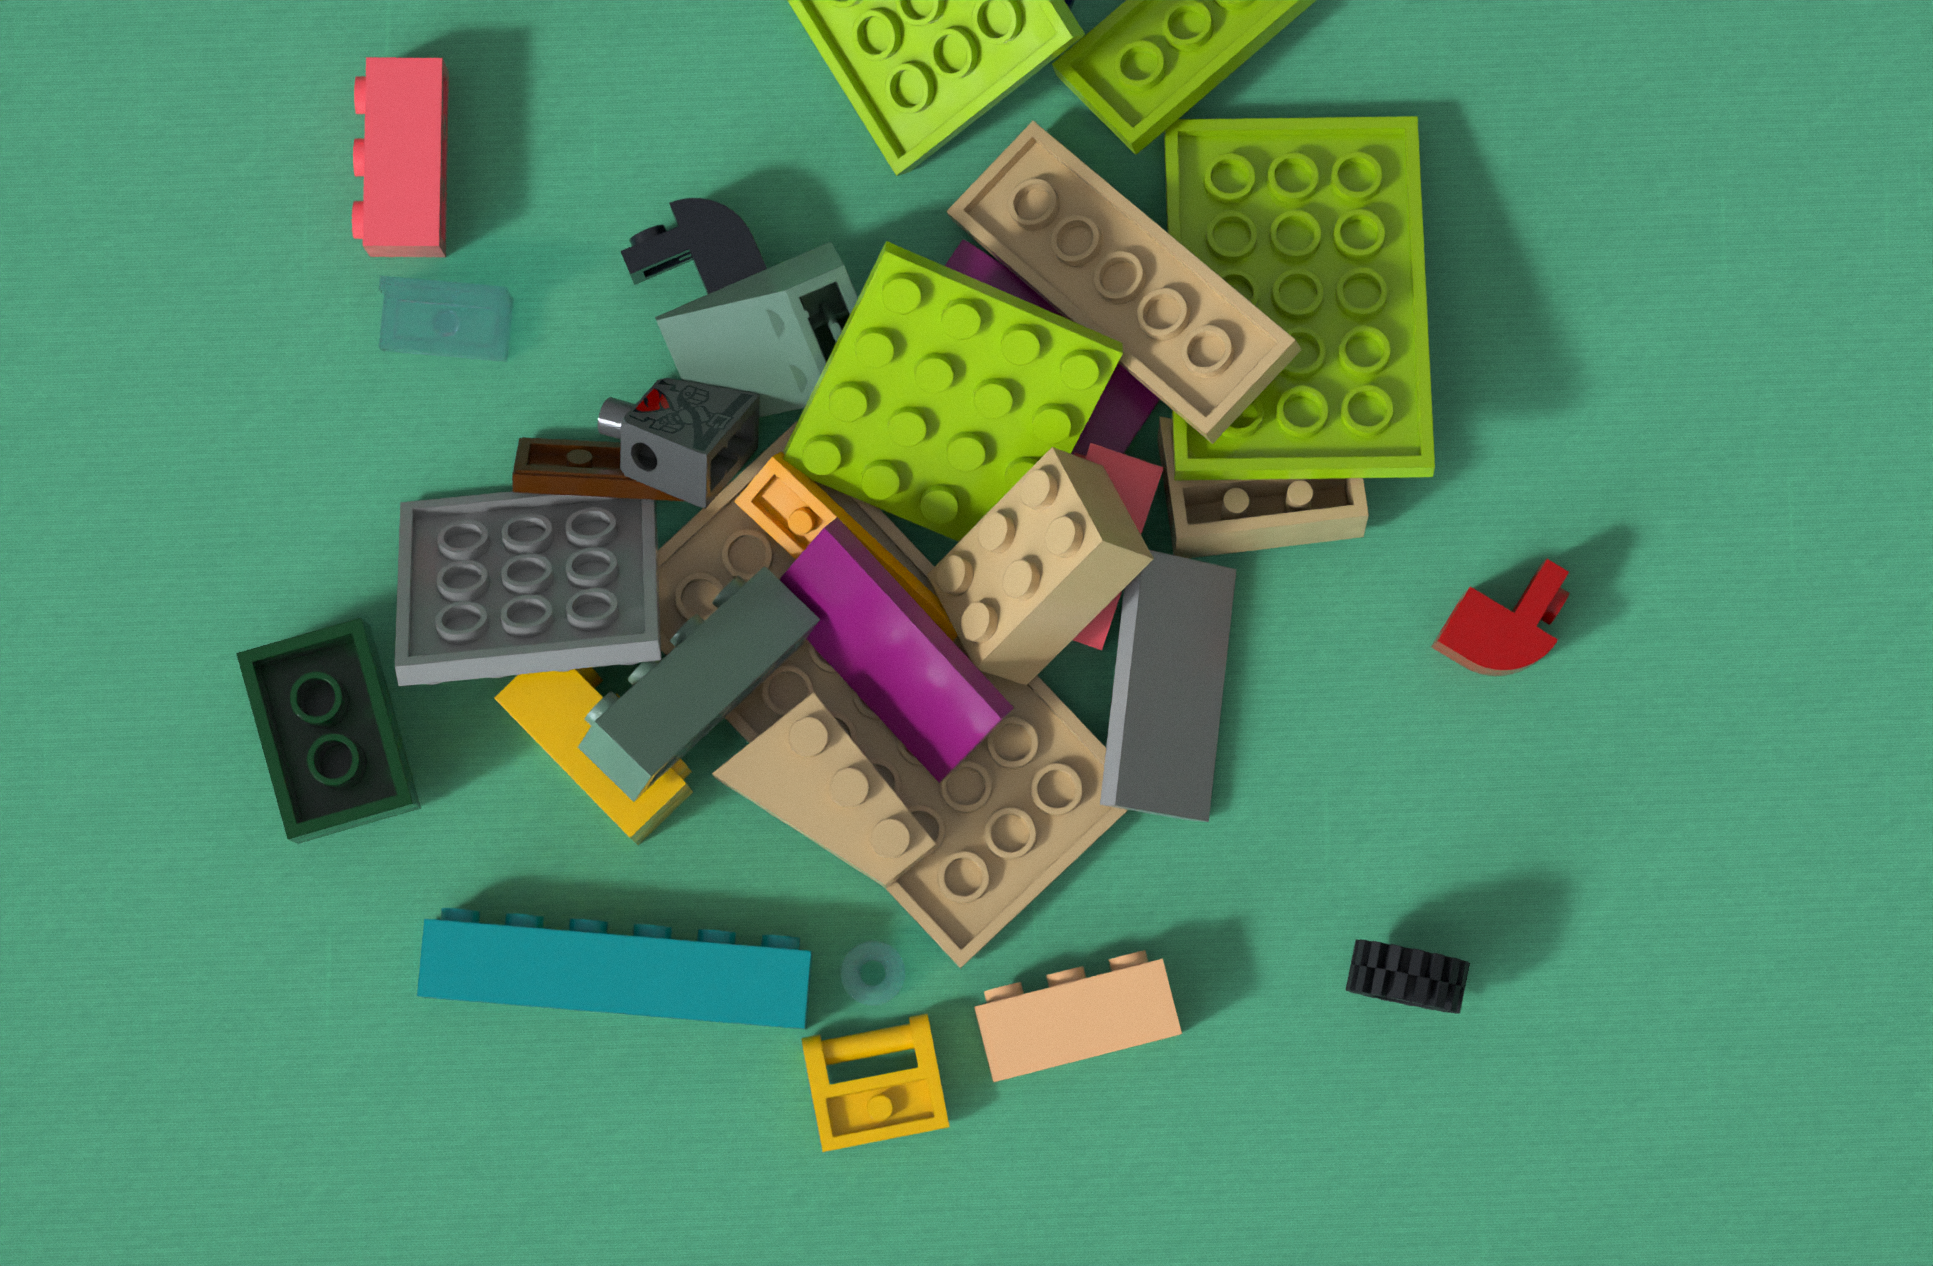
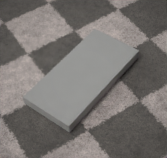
M1149 550L1154 559L1124 588L1100 805L1189 821L1209 822L1237 569Z

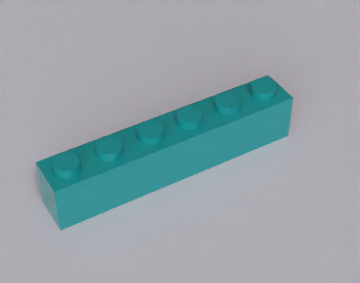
M441 908L440 920L424 919L417 989L418 997L805 1030L807 1028L813 952L799 950L800 938L762 935L760 947L736 945V932L698 929L697 941L671 939L672 927L634 924L633 936L607 934L608 922L587 919H570L569 931L544 929V916L506 913L505 925L479 923L480 911Z

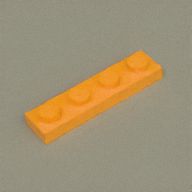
M780 451L772 456L734 501L795 559L800 556L826 525L838 517L953 642L958 638L939 598L813 480L783 459V452Z

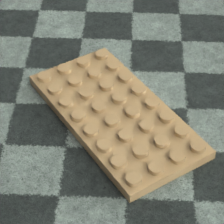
M797 421L726 486L706 509L703 508L658 550L661 651L665 655H668L675 648L670 642L671 638L692 616L698 614L702 619L706 620L718 609L712 604L713 600L735 577L740 576L745 582H748L765 566L780 579L796 560L734 501L770 458L780 451H784ZM814 481L937 596L927 576L934 566L879 508ZM958 637L954 643L968 657ZM806 639L794 654L734 708L725 719L750 743L814 692L936 843L934 851L885 889L960 969L1128 811L1126 809L1100 805L1106 747L1038 675L1027 685H1023L980 671L1014 709L950 775L939 783Z

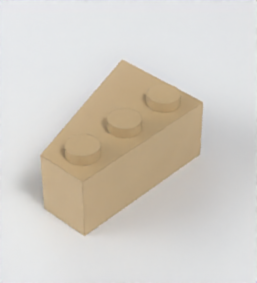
M1159 417L1157 440L1161 467H1164L1162 476L1174 556L1196 558L1364 537L1369 513L1363 478L1174 481L1173 421L1171 418Z
M814 692L712 773L715 779L738 792L885 888H888L936 849V843Z

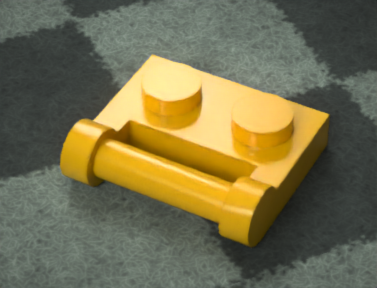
M928 1013L910 1016V1023L883 1029L822 1040L820 1034L801 1038L823 1152L950 1127ZM915 1049L918 1063L917 1068L830 1085L827 1071L828 1065Z

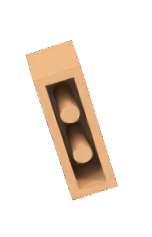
M1146 950L1109 959L1111 972L1086 978L1084 967L1081 966L1046 975L1049 988L1024 994L1022 984L1018 982L984 991L986 1004L975 1006L974 1009L993 1083L1181 1035L1182 1031L1163 959L1149 962Z

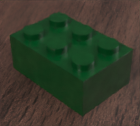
M357 618L236 653L288 840L300 844L421 809L371 626L364 619Z

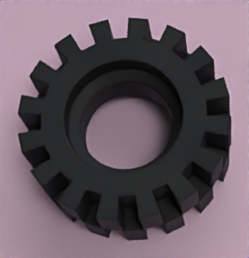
M1356 939L1346 991L1403 1005L1460 1014L1470 963L1458 958L1415 948L1411 949L1394 944L1390 945L1377 941Z

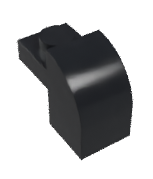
M685 198L670 202V208L678 227L666 231L664 225L645 229L629 239L631 247L621 251L634 285L693 261L707 295L767 269L750 229L740 216L721 203L703 198Z

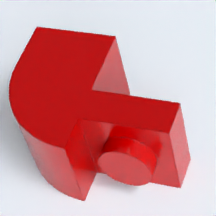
M1546 559L1538 567L1512 611L1470 586L1461 596L1431 647L1461 666L1483 675L1505 676L1527 669L1544 657L1558 641L1552 635L1538 628L1537 625L1540 620L1551 625L1566 602L1570 593L1560 586L1569 571Z

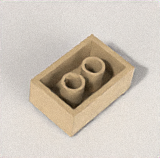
M1052 447L927 576L970 661L982 672L1027 685L1154 558L1104 467Z

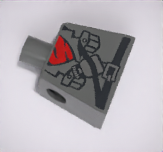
M671 378L659 379L636 404L613 397L607 398L599 413L598 431L600 434L621 439L620 469L626 477L706 509L758 449L760 395Z

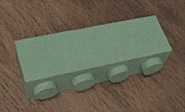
M765 566L748 582H745L740 576L735 577L713 600L712 604L718 608L706 620L702 619L698 614L692 616L671 638L670 642L675 648L659 661L642 662L629 676L628 681L633 686L623 696L618 698L612 691L609 692L586 715L584 720L591 727L578 748L633 802L794 654L820 621Z

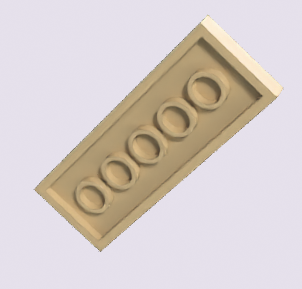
M1034 121L1018 135L946 211L954 223L1066 319L1122 342L1123 354L1118 363L1212 444L1302 350L1291 335Z

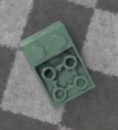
M828 242L656 316L655 319L682 381L759 394L760 418L805 408L858 297L841 258L832 242Z

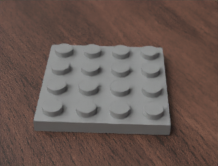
M510 491L400 502L395 671L398 686L434 685L449 681L489 677L503 678L509 675L549 671L565 672L579 668L619 664L633 665L639 662L661 660L656 500L514 493Z

